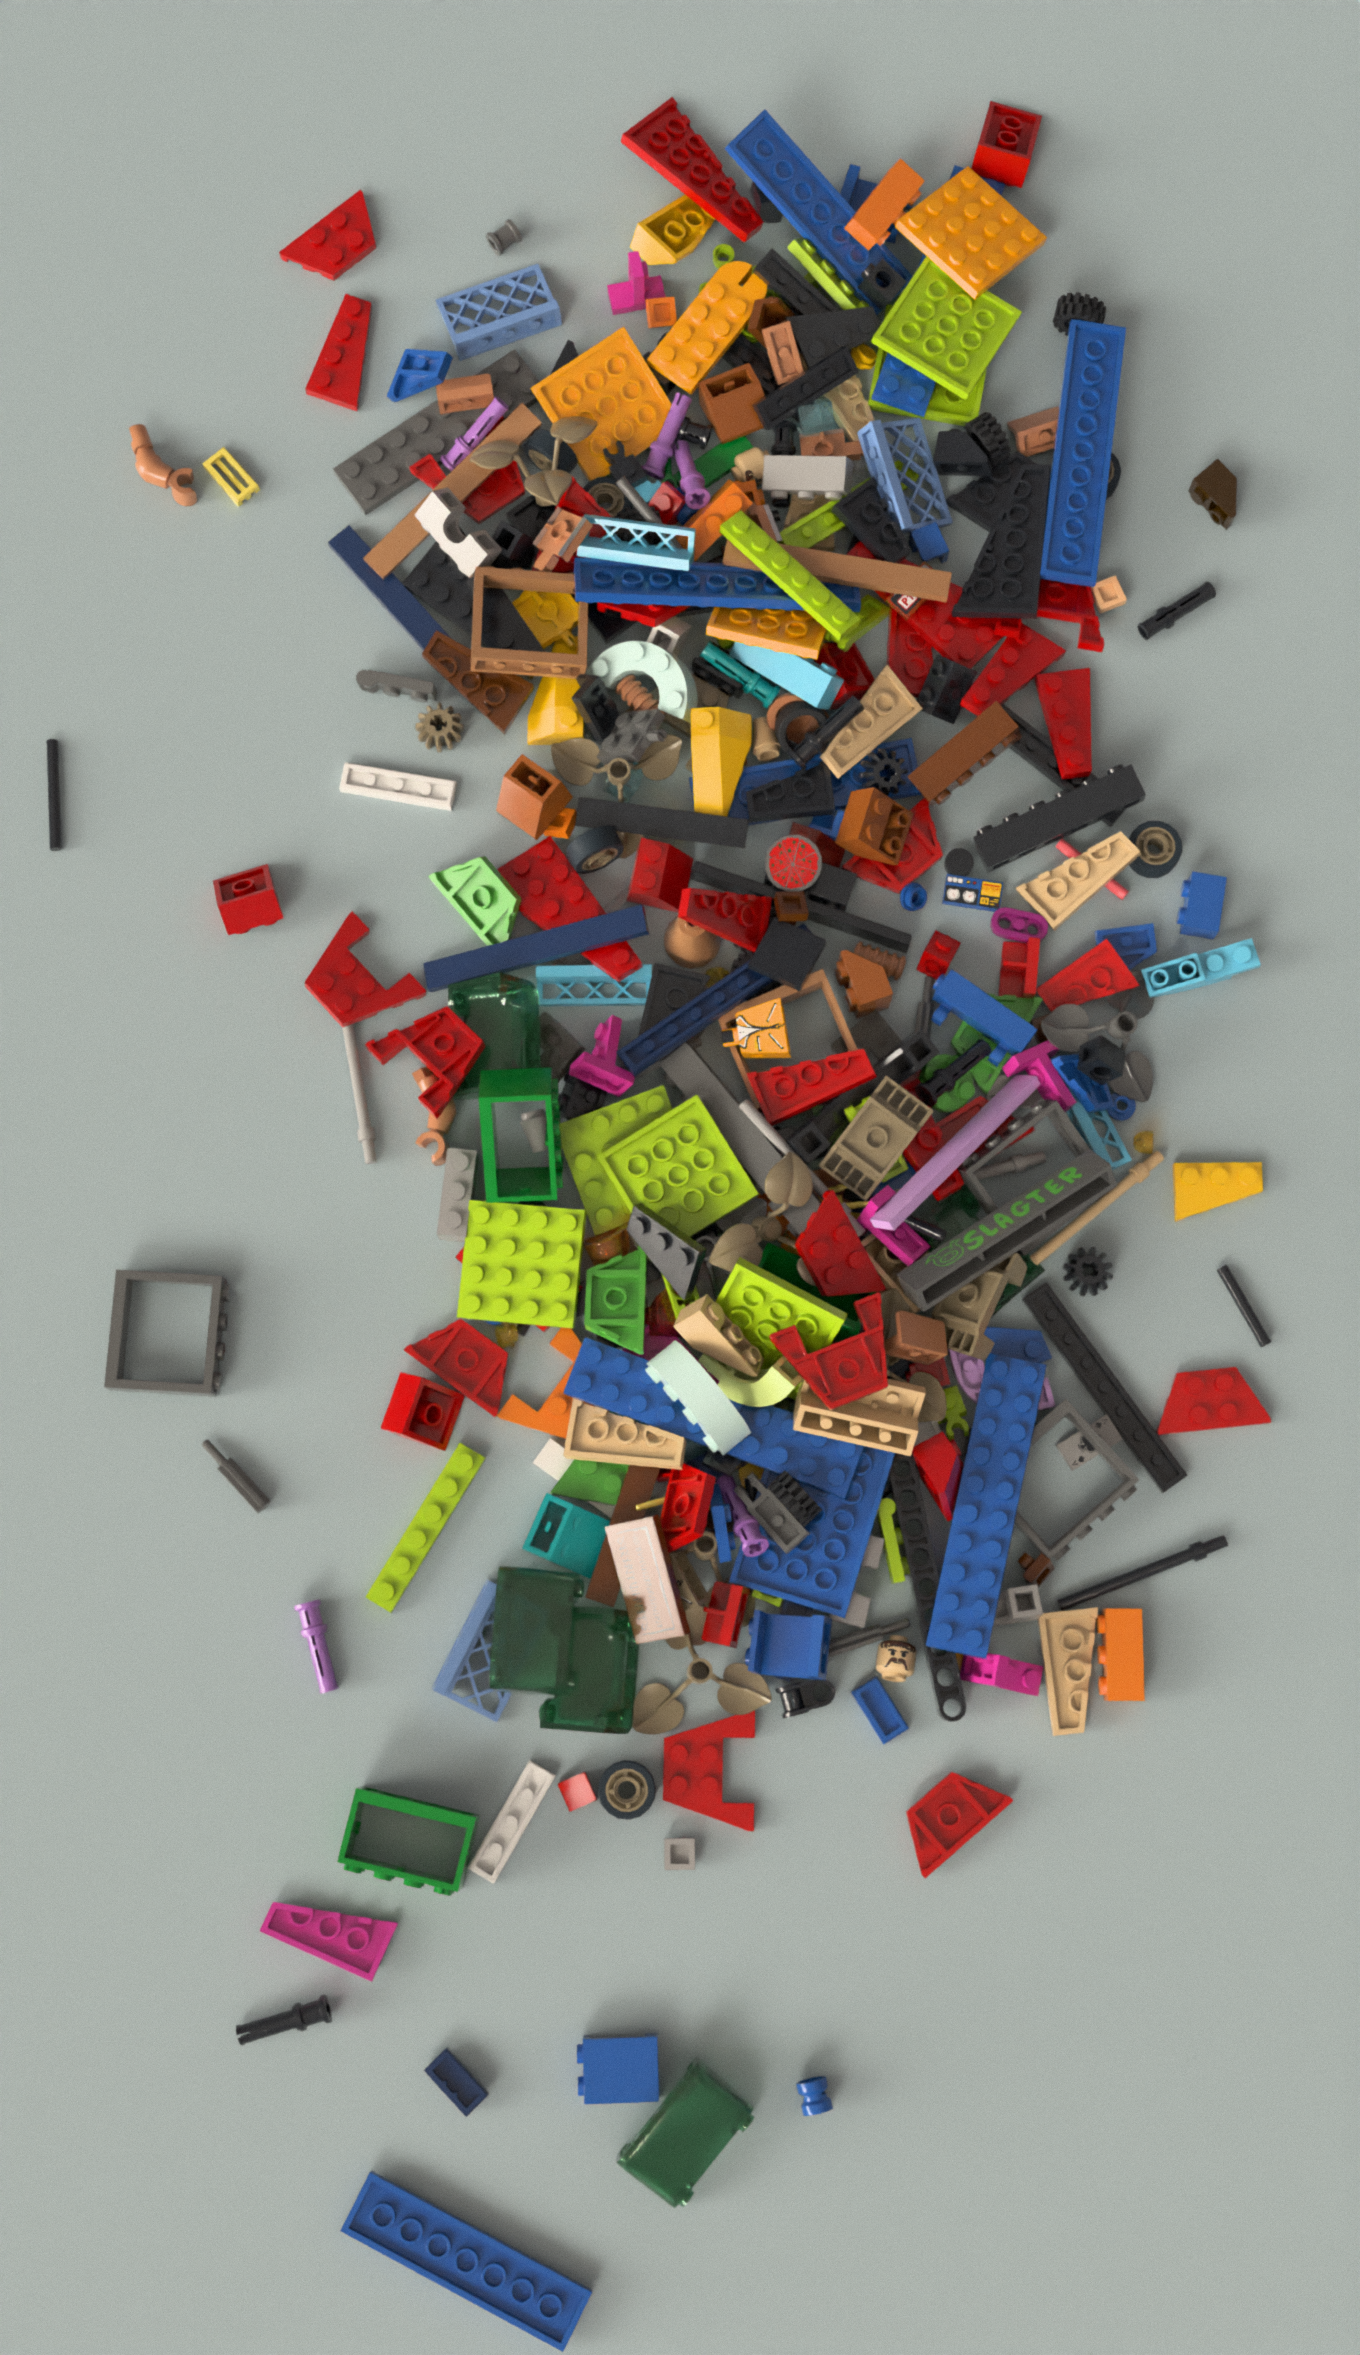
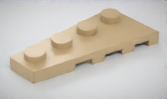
M888 665L882 669L859 701L865 709L834 736L820 756L837 779L923 709Z

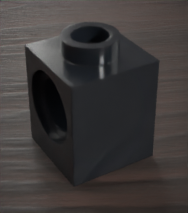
M882 259L875 266L872 263L868 265L860 275L863 281L857 288L882 310L907 282ZM876 278L883 282L884 288L877 284Z
M1100 1035L1080 1045L1077 1069L1098 1084L1104 1085L1123 1076L1125 1051Z

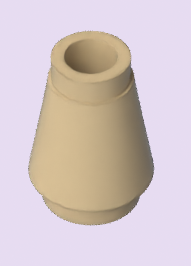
M767 717L756 718L752 722L753 754L757 756L759 761L774 760L779 756L780 743L775 732L770 729Z

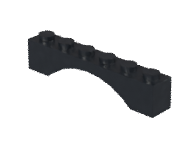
M922 1029L912 1032L872 1066L876 1073V1078L836 1096L787 1137L785 1141L806 1164L810 1163L829 1147L850 1124L844 1109L851 1105L855 1107L862 1103V1099L871 1096L886 1075L897 1084H901L940 1053Z

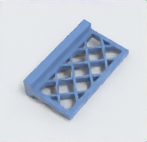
M539 264L436 299L437 307L454 344L459 361L562 325L560 307L552 296ZM533 275L537 276L538 280L534 287L523 284L525 278ZM505 285L512 287L509 296L497 293L499 287ZM518 290L530 293L526 302L514 298ZM483 295L487 298L483 305L471 302L473 297ZM536 296L545 298L548 301L537 306L532 304ZM493 299L504 302L500 311L489 308ZM454 303L461 305L457 314L446 311L445 307ZM510 305L522 308L520 312L512 315L506 313ZM467 308L478 311L475 320L463 317ZM484 314L496 317L495 321L486 324L480 323ZM459 323L470 326V329L458 334L455 332Z
M920 418L881 423V420H874L857 432L870 476L875 478L878 484L876 489L881 498H885L889 506L887 510L892 520L897 522L903 534L937 522L938 527L949 526L953 523ZM913 427L916 436L915 441L903 434L906 428ZM886 430L896 437L892 445L887 442L884 433ZM900 441L911 449L908 456L897 449ZM915 452L923 458V468L912 461ZM893 456L904 463L901 471L895 468ZM908 467L919 475L916 483L905 475ZM923 479L931 484L933 490L931 494L920 487ZM901 482L912 490L909 498L903 494ZM916 494L927 501L924 509L913 502ZM932 505L939 510L941 519L937 520L929 514ZM909 509L920 516L918 523L913 524Z
M486 1580L431 1689L497 1722L552 1612ZM501 1594L512 1599L516 1612L499 1617L496 1604ZM517 1602L526 1606L527 1608L519 1610ZM534 1610L543 1615L537 1627L529 1630L525 1629L521 1616L522 1613ZM494 1611L495 1619L488 1621L492 1612ZM517 1615L522 1632L506 1637L501 1620ZM497 1622L502 1639L485 1644L482 1635L484 1627ZM533 1632H534V1634H533V1636H532V1638H531V1640H530V1642H529V1638H528V1635H527V1634H530V1633H533ZM524 1636L527 1645L524 1654L512 1658L507 1641ZM480 1638L482 1646L474 1648ZM504 1643L508 1659L492 1664L487 1648ZM483 1649L488 1666L471 1671L468 1662L471 1653ZM520 1660L517 1668H515L514 1661ZM510 1663L513 1672L511 1680L498 1685L493 1668ZM466 1665L468 1673L461 1675ZM490 1670L494 1687L478 1692L473 1675ZM470 1678L474 1694L460 1697L452 1693L458 1680ZM504 1687H507L506 1690H505V1692H504V1694H503V1696H502V1695H501V1692H500V1689H501V1688H504ZM496 1690L499 1704L495 1712L492 1713L482 1707L479 1696ZM476 1697L478 1705L468 1700Z

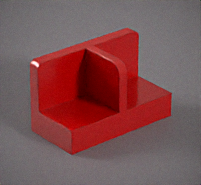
M1029 937L1026 943L1003 942L998 996L1016 995L1018 998L1032 999L1035 997L1040 938Z
M718 1581L714 1583L709 1607L703 1608V1611L707 1612L701 1637L703 1641L737 1648L750 1589Z

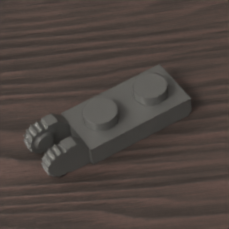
M366 669L359 670L356 675L359 687L365 690V692L368 691L374 694L381 689L384 694L392 697H399L400 694L411 696L412 700L426 703L427 699L436 700L438 691L433 682L384 672L367 671Z
M752 1472L747 1477L761 1495L754 1501L749 1493L740 1485L734 1489V1492L746 1504V1509L751 1515L756 1518L783 1551L789 1554L811 1533L766 1487L758 1476Z

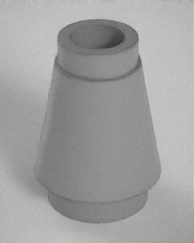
M538 1109L521 1114L522 1121L520 1124L533 1153L548 1150V1145H545L547 1119L544 1110Z

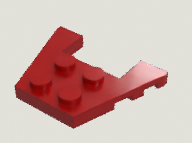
M503 416L498 420V422H497V423L493 426V428L488 432V434L486 435V437H487L498 425H500V424L504 421V420H503ZM428 454L409 467L410 472L431 489H434L446 477L431 454ZM513 460L508 466L497 469L462 503L466 507L463 513L476 523L481 524L525 495L517 462Z
M1041 579L1038 617L1079 623L1077 648L1102 652L1105 642L1100 634V622L1095 614L1091 587ZM1000 618L995 624L993 634L1019 638L1022 619Z
M353 911L349 913L305 981L306 989L342 1028L373 1017L378 1012L391 1007L394 1009L402 1006L407 1001L421 999L426 996L427 992L410 973L388 990H385L349 951L350 948L365 938L370 930Z
M448 1006L413 1021L414 1025L400 1031L395 1029L388 1032L387 1037L376 1042L373 1039L365 1044L367 1050L383 1066L407 1047L439 1078L437 1082L418 1097L420 1103L436 1119L440 1117L486 1047L483 1040Z
M880 1292L853 1303L865 1332L807 1354L795 1325L769 1335L770 1341L830 1411L888 1387Z
M684 1463L682 1470L660 1468L656 1479L658 1482L669 1481L660 1517L669 1553L703 1536L707 1525L710 1502L714 1493L716 1477Z
M755 1710L748 1714L734 1715L665 1737L663 1800L741 1829L754 1831V1803L722 1802L723 1738H755Z

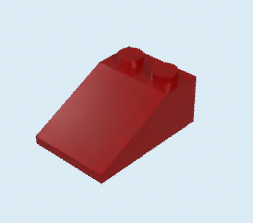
M990 101L971 169L981 177L1005 183L1009 187L1016 186L1022 188L1042 116Z

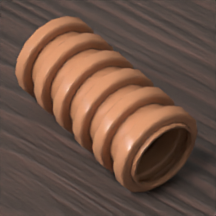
M627 675L616 686L615 693L621 694V699L628 701L627 705L629 707H634L633 711L658 709L659 700H654V695L647 693L648 689L641 687L642 683L639 680L635 681V675Z
M861 941L856 944L854 954L882 966L887 978L893 976L896 981L901 978L906 964V956L902 955L900 958L897 957V953L891 955L888 954V950L882 952L879 947L873 949L871 948L872 945L864 946Z

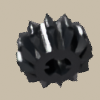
M883 748L878 749L877 754L869 752L867 754L869 761H862L860 763L866 771L860 772L858 776L867 779L863 782L862 787L864 789L875 787L887 796H889L890 792L892 794L899 793L897 785L906 784V781L901 778V774H907L908 770L900 768L905 760L903 758L896 759V751L890 750L887 753ZM886 770L887 776L880 777V771Z
M1083 1247L1077 1250L1078 1256L1070 1253L1068 1259L1071 1263H1065L1062 1267L1065 1271L1071 1272L1063 1277L1064 1281L1073 1280L1074 1282L1069 1287V1290L1074 1291L1078 1286L1081 1287L1079 1294L1082 1297L1086 1295L1088 1289L1092 1296L1098 1294V1288L1105 1291L1108 1285L1104 1280L1108 1281L1113 1278L1111 1273L1105 1271L1113 1266L1112 1263L1107 1262L1103 1264L1102 1260L1106 1257V1254L1102 1252L1096 1257L1095 1247L1089 1249L1088 1255ZM1091 1267L1093 1272L1085 1277L1082 1272L1086 1268Z

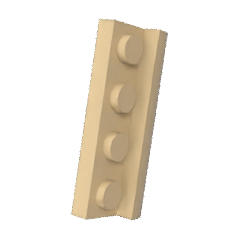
M803 1379L799 1384L795 1401L793 1430L911 1456L919 1432L918 1416L926 1389L922 1386L887 1379L888 1387L886 1389L830 1411Z

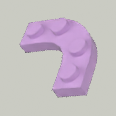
M948 1349L953 1372L959 1386L967 1397L977 1404L985 1369L983 1361ZM1048 1377L1044 1379L1038 1411L1055 1407Z

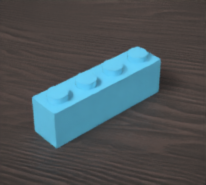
M736 641L729 653L730 656L816 708L829 710L844 682L843 678L836 675L837 669L823 662L819 665L812 658H802L798 655L775 652L763 647L748 646Z

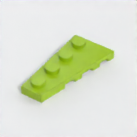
M806 238L794 239L787 246V249L843 310L870 307L865 301H859L853 294L855 291L849 283L841 280L834 273L836 270L826 259L823 260L818 255L816 248Z

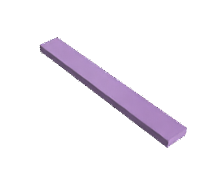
M1015 1075L870 1218L873 1227L895 1230L1039 1087L1040 1082L1037 1076Z

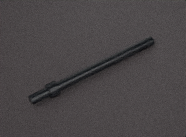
M1222 1535L1204 1543L1201 1541L1190 1544L1186 1550L1058 1599V1606L1061 1611H1064L1191 1560L1195 1562L1207 1558V1554L1227 1547V1540Z

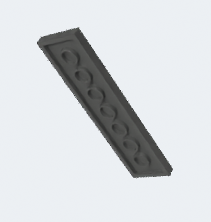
M515 349L476 374H490L494 398L495 396L499 397L509 407L508 411L503 414V420L521 403L529 408L538 402L530 388L540 381ZM436 400L333 468L334 474L366 516L419 481L410 472L409 467L428 454L432 455L439 467L443 465L440 457L443 454L446 455L456 444L454 440L460 435L464 436L486 408L440 414L438 400Z

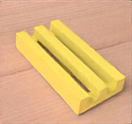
M225 447L202 463L204 469L238 507L243 504L242 501L244 499H250L253 492L257 493L260 491L259 485ZM221 457L227 460L249 487L245 488L221 462ZM214 463L241 492L240 494H237L213 468L212 465Z

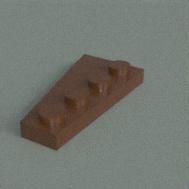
M437 630L422 652V657L504 735L534 690L532 683L515 674L470 671L471 649Z

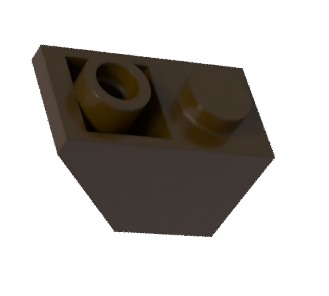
M1216 459L1193 479L1188 492L1196 504L1202 505L1209 512L1211 519L1216 524L1222 525L1227 530L1236 516L1237 478L1219 459Z

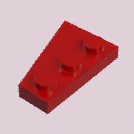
M1106 938L1038 986L1036 991L1052 1012L1055 1008L1064 1004H1083L1138 987L1140 984Z

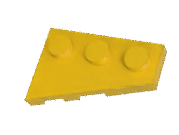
M1262 1162L1174 1163L1172 1165L1175 1222L1254 1196L1263 1191Z

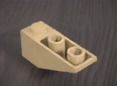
M708 1294L681 1309L673 1327L693 1349L752 1377L758 1376L764 1361L759 1349L746 1339L741 1329L732 1323L723 1312L722 1307L714 1302Z

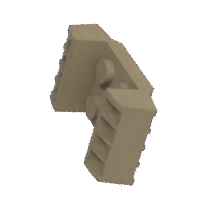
M886 1075L818 1166L866 1201L933 1113V1110Z
M1018 1253L1012 1254L935 1305L932 1311V1319L944 1322L947 1349L983 1361L986 1360L995 1343L985 1336L984 1332L1007 1283L1021 1287L1027 1271V1265Z

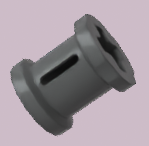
M510 219L504 222L505 225L494 233L489 232L486 234L490 247L498 256L502 255L503 250L514 242L519 243L522 241L518 228Z

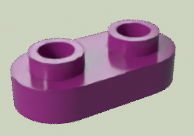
M1008 907L996 910L990 921L991 930L996 936L1026 943L1029 937L1040 938L1041 942L1048 932V923L1043 916ZM1005 920L1009 923V927L1002 928L999 922ZM1031 926L1035 927L1037 929V933L1030 934L1027 928Z

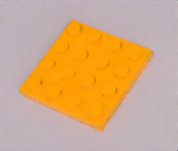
M969 166L899 218L895 225L899 232L974 300L1042 247L1047 239L1038 228Z
M624 326L530 388L552 424L562 418L572 416L586 417L597 421L598 426L587 438L573 444L566 443L576 454L577 464L589 482L610 474L609 466L613 464H609L605 460L603 449L607 448L610 454H617L619 452L616 448L617 441L624 445L625 457L631 454L637 456L649 448L650 444L657 440L672 405Z
M714 607L706 628V635L718 639H727L744 643L748 646L763 647L775 652H785L802 658L816 660L827 634V629L806 610L786 611L783 609L758 610L755 608L731 609L727 607Z

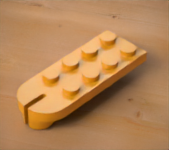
M733 261L720 267L647 358V365L692 395L698 388V382L705 379L748 325L755 300L766 299L767 284L757 275L752 274V265L742 261Z

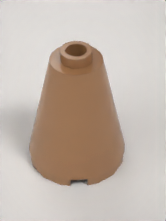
M678 916L666 928L664 934L665 951L680 967L689 969L702 968L719 953L721 945L720 936L689 923Z

